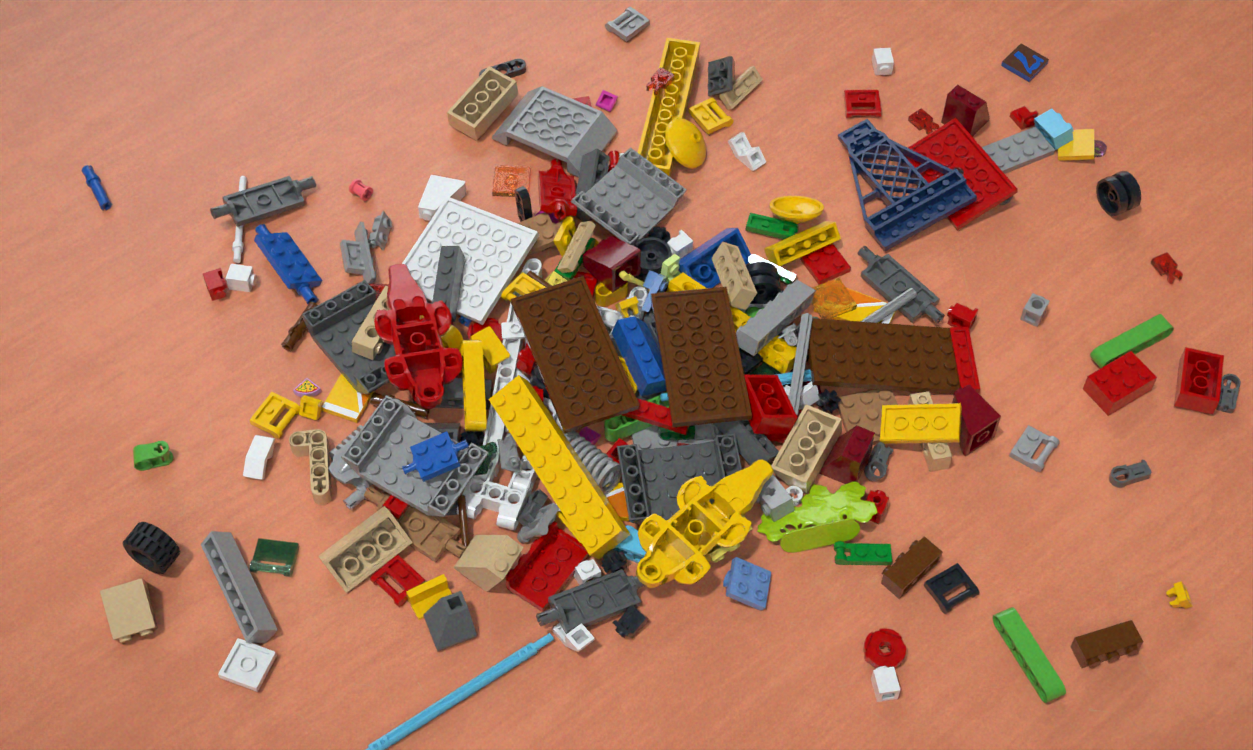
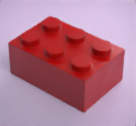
M1185 347L1179 360L1174 406L1213 415L1220 400L1224 355Z
M1130 351L1087 376L1083 390L1109 416L1151 391L1157 377Z
M744 375L752 418L748 421L754 434H789L798 417L778 375Z

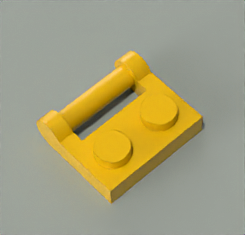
M709 98L689 108V114L708 135L723 127H730L734 123V120L727 116L718 106L715 98ZM711 109L714 110V112L721 118V120L718 119V117L711 111Z
M567 217L563 220L553 240L562 257L577 230L572 217Z
M522 272L502 292L501 298L511 301L512 298L517 297L513 294L515 291L520 295H524L546 287Z
M271 392L249 421L251 425L279 439L283 434L282 431L294 415L299 413L300 406L289 399ZM285 408L289 409L276 427L273 426V423Z

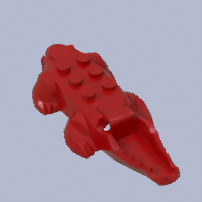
M395 264L388 269L390 280L386 300L388 310H377L374 319L378 336L382 341L393 345L396 356L389 357L384 361L386 375L391 384L399 391H409L417 404L423 408L432 409L443 401L444 385L453 382L462 369V356L459 349L444 348L441 338L449 330L452 316L449 308L442 300L433 304L427 302L424 292L411 276L407 265Z

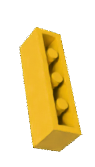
M825 221L764 248L768 261L782 266L838 241L841 237L836 222Z

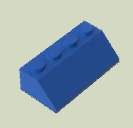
M726 228L681 258L678 271L685 273L706 288H713L721 281L712 257L722 242L738 246L745 265L749 263L748 257L751 253L739 229Z
M635 316L618 319L611 333L637 385L640 395L645 396L666 391L660 351L647 324Z

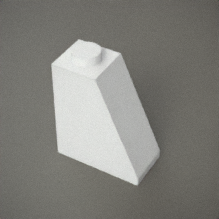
M431 175L418 206L419 218L427 221L431 220L446 196L460 201L466 195L465 181Z

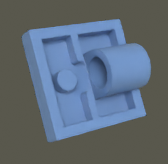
M649 270L643 286L650 289L642 310L651 312V294L665 292L669 283L666 281V276Z
M735 557L732 559L731 569L727 572L723 581V586L727 588L726 596L762 611L766 607L771 571Z

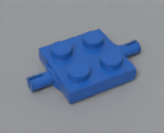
M446 431L410 447L413 454V462L402 466L403 471L406 475L417 470L422 481L425 482L460 467L458 452L469 448L468 443L465 439L454 444Z

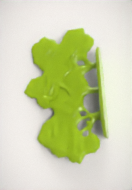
M858 482L841 485L834 494L830 493L825 486L813 484L810 488V493L801 499L803 505L800 507L794 506L793 512L776 521H773L770 516H765L763 513L761 516L762 523L758 525L757 532L765 533L767 540L772 542L781 539V548L786 552L795 553L831 545L837 541L844 542L853 539L860 532V526L856 521L868 522L878 512L875 503L861 500L866 487ZM787 524H791L796 528V530L792 529L790 531L785 526ZM810 524H815V525H816V526L804 528L805 526L810 525Z

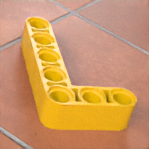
M462 340L459 351L462 356L461 372L465 431H486L482 340Z

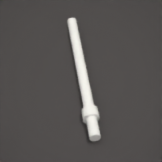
M246 176L240 177L239 191L246 190ZM243 225L236 226L235 241L232 246L234 263L241 262V252L244 249V243L242 242Z

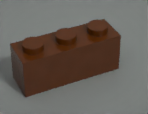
M925 536L919 541L915 540L910 545L909 551L906 553L902 552L892 566L888 565L883 570L881 584L900 599L940 562L943 551Z
M1129 620L1077 636L1070 647L1082 669L1088 666L1089 668H1094L1107 660L1113 662L1123 655H1135L1139 652L1144 641L1133 621Z

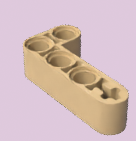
M320 429L294 432L289 437L292 453L297 457L309 456L311 491L314 502L318 505H326L332 497L331 476L328 470L330 466L329 444L326 433Z

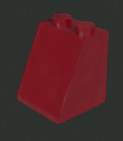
M957 84L947 94L941 123L945 125L952 119L957 118L973 137L990 119L987 102Z
M613 236L601 240L598 245L588 249L583 254V267L612 293L628 282L619 276L621 271H625L634 277L640 274L641 250Z
M970 384L964 388L957 389L953 394L954 398L951 403H961L962 406L959 445L965 457L995 437L1001 415Z
M856 425L840 436L819 474L843 484L858 482L870 458L875 432Z

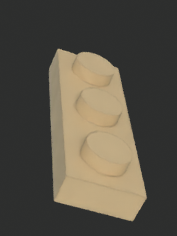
M751 66L734 81L732 91L722 93L719 97L728 110L733 109L763 79L755 66Z
M587 221L579 224L557 268L560 272H573L577 268L578 260L584 253L588 240L593 235V230L596 226L593 222Z

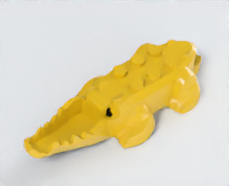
M758 459L749 467L724 477L713 486L707 485L706 480L702 476L685 482L677 495L679 511L668 520L657 514H652L639 527L638 537L640 545L646 552L636 569V577L648 588L658 587L672 580L682 585H691L698 582L711 567L705 556L716 545L729 548L740 543L747 535L752 522L745 517L742 518V516L753 507L764 484L773 475V467L767 461ZM710 499H714L713 504L709 501Z

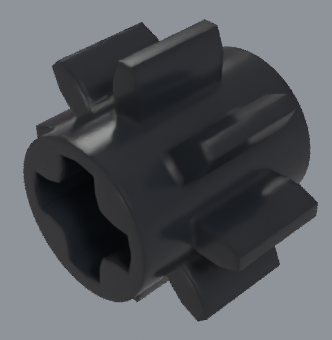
M653 227L654 232H649L648 238H659L666 243L671 238L670 233L666 231V227Z
M825 389L823 393L818 394L820 399L816 404L821 406V411L825 412L828 410L833 414L836 408L839 409L838 402L841 401V398L836 396L837 392L835 390H832L830 393Z
M464 429V432L460 434L462 436L460 441L462 442L466 439L468 446L473 443L481 448L483 445L484 433L482 431H465Z
M612 549L603 555L604 560L601 561L603 563L601 566L606 573H614L620 569L625 570L627 557L623 551L618 553V551Z

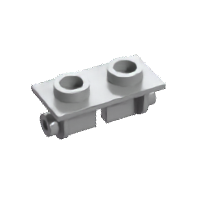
M382 211L381 216L379 215L374 219L373 232L370 233L368 239L370 248L379 246L382 250L385 249L392 221L384 211Z
M794 323L783 329V334L778 338L784 337L789 346L796 345L800 324L796 326Z
M508 433L504 440H497L501 469L520 473V458L518 457L516 441Z

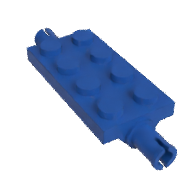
M265 224L258 225L255 229L258 235L255 236L254 241L287 288L295 289L304 298L307 305L309 302L317 303L318 298L311 288L320 286L322 279L288 232L270 233Z

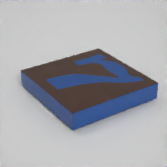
M1021 43L1002 61L1001 66L1030 82L1048 64L1049 59Z

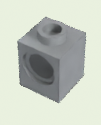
M1032 293L1023 309L1020 320L1038 327L1050 301Z

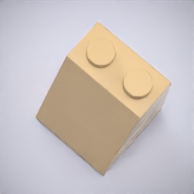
M475 535L457 561L454 569L487 592L504 579L524 547L508 535Z
M141 578L100 591L113 640H119L120 643L132 640L133 635L140 633L141 637L153 633L152 629L157 628L148 585L144 579Z

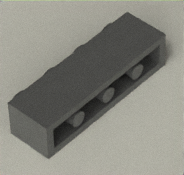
M598 148L582 156L576 196L581 191L586 193L608 172L610 157ZM577 207L575 217L583 222L593 220V218Z
M441 246L432 304L442 300L450 310L451 322H455L465 256L460 246Z
M455 378L453 382L444 385L443 401L434 408L464 409L462 378ZM484 379L486 410H490L491 403L488 399L492 397V380Z
M748 420L713 423L723 435L735 433L738 453L750 465L758 459H763L772 465L779 453L778 449L764 434H754Z

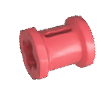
M355 179L349 186V192L357 194L361 200L367 201L373 193V188L362 184L360 179Z

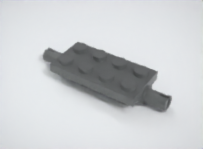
M290 176L223 196L224 204L210 208L213 219L229 214L236 226L239 227L304 206L305 201L301 193L304 190L315 188L316 182L313 176L300 181L292 180Z
M863 246L858 251V255L868 262V267L861 272V277L889 302L909 288H913L916 291L917 296L898 309L911 322H914L923 314H927L936 324L943 320L945 314L935 307L939 303L940 298L889 254L883 257L875 255L867 246Z
M620 569L614 573L548 597L551 609L537 613L536 618L540 622V626L556 620L559 621L564 632L567 634L581 623L588 627L626 612L631 604L635 607L640 606L641 600L637 595V590L645 585L636 576H627L623 569Z

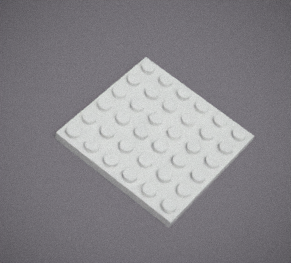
M446 196L402 264L408 266L411 276L424 292L427 302L432 303L441 246H460L465 256L457 314L483 325L500 299L502 292L507 288L538 239L539 233Z

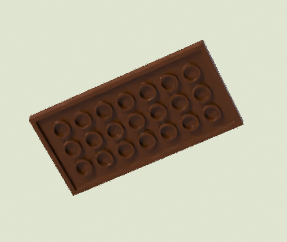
M584 276L511 299L512 307L564 433L639 409L638 400Z
M727 287L652 293L651 303L672 427L751 420L752 413Z
M813 318L808 346L812 385L910 392L929 391V393L954 394L960 388L949 328Z

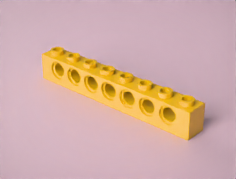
M682 272L669 281L667 292L705 289L706 287ZM730 305L735 332H737L738 328L746 325L751 317ZM777 335L758 353L762 356L764 362L781 373H788L794 367L797 347L789 346L785 339L782 337L779 339V335Z

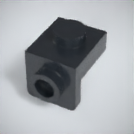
M631 604L619 620H614L613 624L617 627L615 631L625 638L627 635L634 638L649 618Z

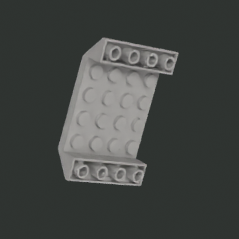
M541 86L527 92L494 133L492 139L508 145L514 139L567 162V172L579 177L582 156L597 148L603 152L616 135L617 129L602 111Z
M630 147L621 155L617 165L586 193L581 191L571 202L619 239L634 246L636 242L647 236L653 230V227H656L673 210L687 189Z
M386 395L342 454L341 458L361 478L426 515L445 517L489 452L471 443L469 448L458 452L460 467L425 482L422 481L417 470L405 475L402 466L413 462V454L410 447L437 436L441 432L405 413L403 404ZM451 439V441H453L454 444L458 443L457 441Z

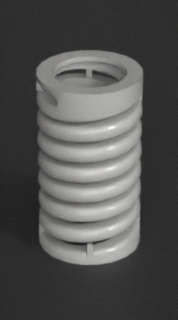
M576 431L565 433L564 435L571 442L570 444L604 495L612 491L622 477L620 464L614 462L611 457H608L607 454L597 449L595 445L586 441L584 437H580Z

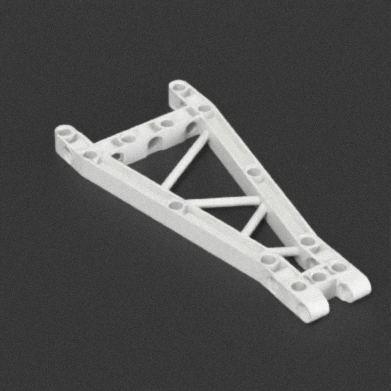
M536 258L527 260L522 272L527 275L531 270L542 278L541 261ZM637 286L631 290L627 299L634 296L637 297L639 302L638 314L633 315L632 310L629 308L627 313L629 317L635 316L642 320L645 312L642 310V307L647 298V290L644 287ZM516 291L513 293L517 297L521 296ZM510 302L507 322H519ZM597 306L611 340H613L614 337L611 332L617 320L623 319L619 311ZM523 339L503 340L502 344L509 352L510 357L498 364L493 395L518 375L530 382L517 368V362L519 361L517 356L522 349ZM544 398V405L553 413L552 417L564 433L551 400ZM491 404L482 447L489 454L465 487L462 495H465L468 518L475 519L481 513L482 508L499 512L496 522L497 526L515 531L519 523L517 519L529 499L538 475L524 455L519 463L520 473H513L508 487L492 482L500 468L497 440H504L506 432H509V430Z

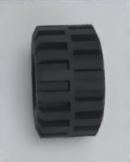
M139 522L123 541V547L133 560L147 570L158 574H164L180 555L176 542L166 532L147 522Z

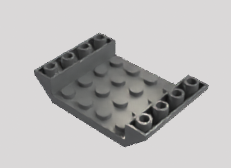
M363 280L303 313L302 318L313 341L357 392L369 394L390 382L386 375L384 361L396 355L394 346L383 342L381 353L376 354L373 360L352 352V340L376 302V292L366 280Z
M735 433L716 435L713 442L644 450H638L637 444L617 446L629 522L641 525L652 514H657L668 520L680 509L677 504L678 491L688 480L702 476L706 480L707 485L713 486L724 477L742 470ZM714 499L709 500L711 504H713Z

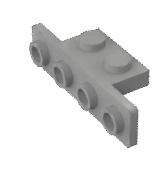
M359 222L354 232L356 241L342 240L340 248L345 272L362 274L363 279L371 286L376 280V272L373 269V257L370 254L367 229H365L364 222Z

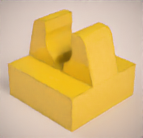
M634 296L615 304V307L623 318H628V308L632 310L633 315L638 314L639 302L637 297Z
M306 395L302 396L299 415L318 420L323 401Z
M1182 581L1174 583V587L1166 592L1169 598L1176 596L1174 601L1169 602L1173 608L1183 607L1187 609L1193 607L1188 590Z

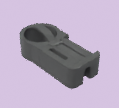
M1225 374L1222 377L1220 400L1216 410L1233 413L1236 408L1238 391L1241 385V381L1236 375ZM1224 380H1227L1226 386L1223 383ZM1231 381L1235 383L1236 388L1230 389Z
M882 442L874 446L868 463L864 468L865 476L873 482H877L885 476L888 467L886 465L887 459L893 453V449L891 447H884L885 444ZM876 468H878L880 476L874 474Z
M1141 460V462L1129 466L1125 464L1114 467L1109 475V481L1113 486L1123 488L1127 485L1149 479L1152 471L1147 462ZM1124 475L1127 480L1119 481L1116 477Z
M540 489L532 492L517 521L524 527L528 523H532L548 496Z

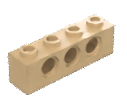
M722 242L713 255L712 261L722 286L727 287L730 305L734 308L746 310L756 296L757 291L738 246Z
M388 286L384 287L352 340V352L371 360L375 358L376 354H380L383 348L384 341L381 340L376 332L374 319L377 310H388L386 306Z
M928 391L910 394L908 405L933 404V401ZM920 443L929 472L949 468L952 455L948 443Z

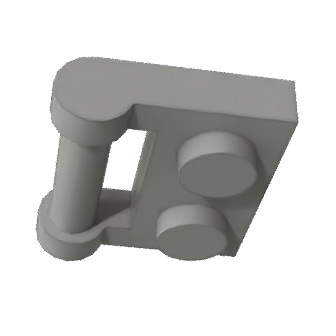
M628 7L623 14L613 21L607 22L605 27L607 31L615 33L627 42L650 25V20L632 7Z
M1028 425L1011 450L1009 457L1037 472H1041L1044 468V462L1052 450L1057 448L1060 441L1056 437L1048 436ZM1040 444H1045L1046 446L1039 457L1035 460L1032 459Z
M552 503L540 508L535 516V520L521 528L517 535L518 541L526 543L530 538L546 535L548 533V525L556 519L557 516L555 514L559 507Z

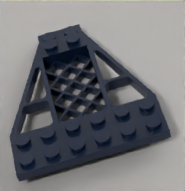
M868 119L838 134V140L848 151L865 228L884 251L891 249L977 201V195L968 187L966 179L957 169L952 170L889 139L885 133L877 130ZM885 150L889 151V152H888V155H887V154H879V153H881V152H883V151H885ZM904 155L922 164L915 168ZM869 159H874V160H873V163H869V162H865V161H867V160H869ZM877 159L886 160L885 164H878L876 162ZM889 161L898 162V166L889 165ZM932 168L944 175L928 183L920 173ZM874 169L883 170V174L874 173ZM887 171H895L896 173H895V176H894V175H886V172H887ZM899 172L908 173V177L898 176ZM858 173L874 190L873 192L862 196L857 178ZM884 180L893 181L892 185H883ZM902 182L906 184L905 187L896 186V183ZM909 183L918 184V188H908ZM894 192L903 193L902 197L893 196ZM877 197L881 198L887 207L867 217L864 204Z

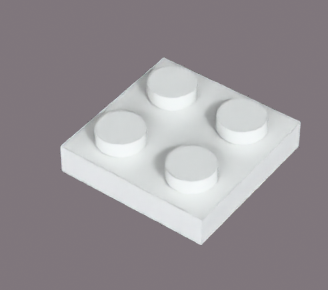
M238 638L218 676L221 679L258 692L277 654L275 651L253 643H246L245 640Z

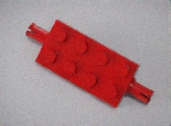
M555 158L551 161V168L549 170L539 171L538 173L540 211L548 214L554 213L557 219H559L560 215V220H562L566 216H576L577 206L571 202L576 196L574 176L567 175L564 171L561 160L558 159V162H556Z

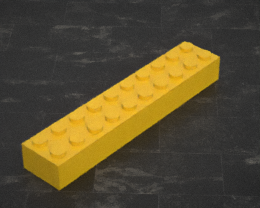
M666 38L637 152L669 177H671L675 158L666 143V127L669 122L676 118L685 119L700 53V42Z
M518 375L488 399L590 556L597 559L602 558L606 552L612 550L631 535L528 380Z

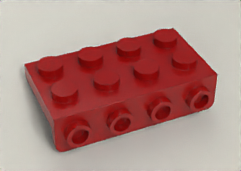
M554 521L551 525H548V533L541 536L538 540H534L528 553L520 557L518 565L508 571L505 577L506 588L544 612L549 605L548 597L561 591L574 575L575 567L585 561L589 554L583 544L558 527V523Z

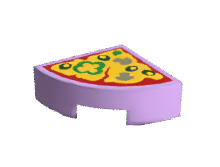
M306 378L293 392L299 397L304 395L316 396L321 393V389Z

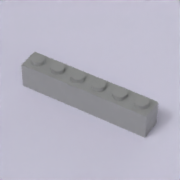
M799 280L788 284L782 293L779 292L773 301L770 300L763 310L760 309L754 318L751 317L746 325L738 328L736 332L738 347L755 356L811 305L816 290Z
M211 531L201 543V547L246 643H267L278 629L231 532Z

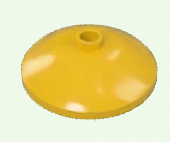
M676 118L669 122L666 127L665 137L673 157L687 168H697L702 165L706 158V143L700 130L692 122L683 118Z
M804 196L778 197L771 200L769 206L773 214L785 221L796 224L815 219L824 211V205L820 201Z

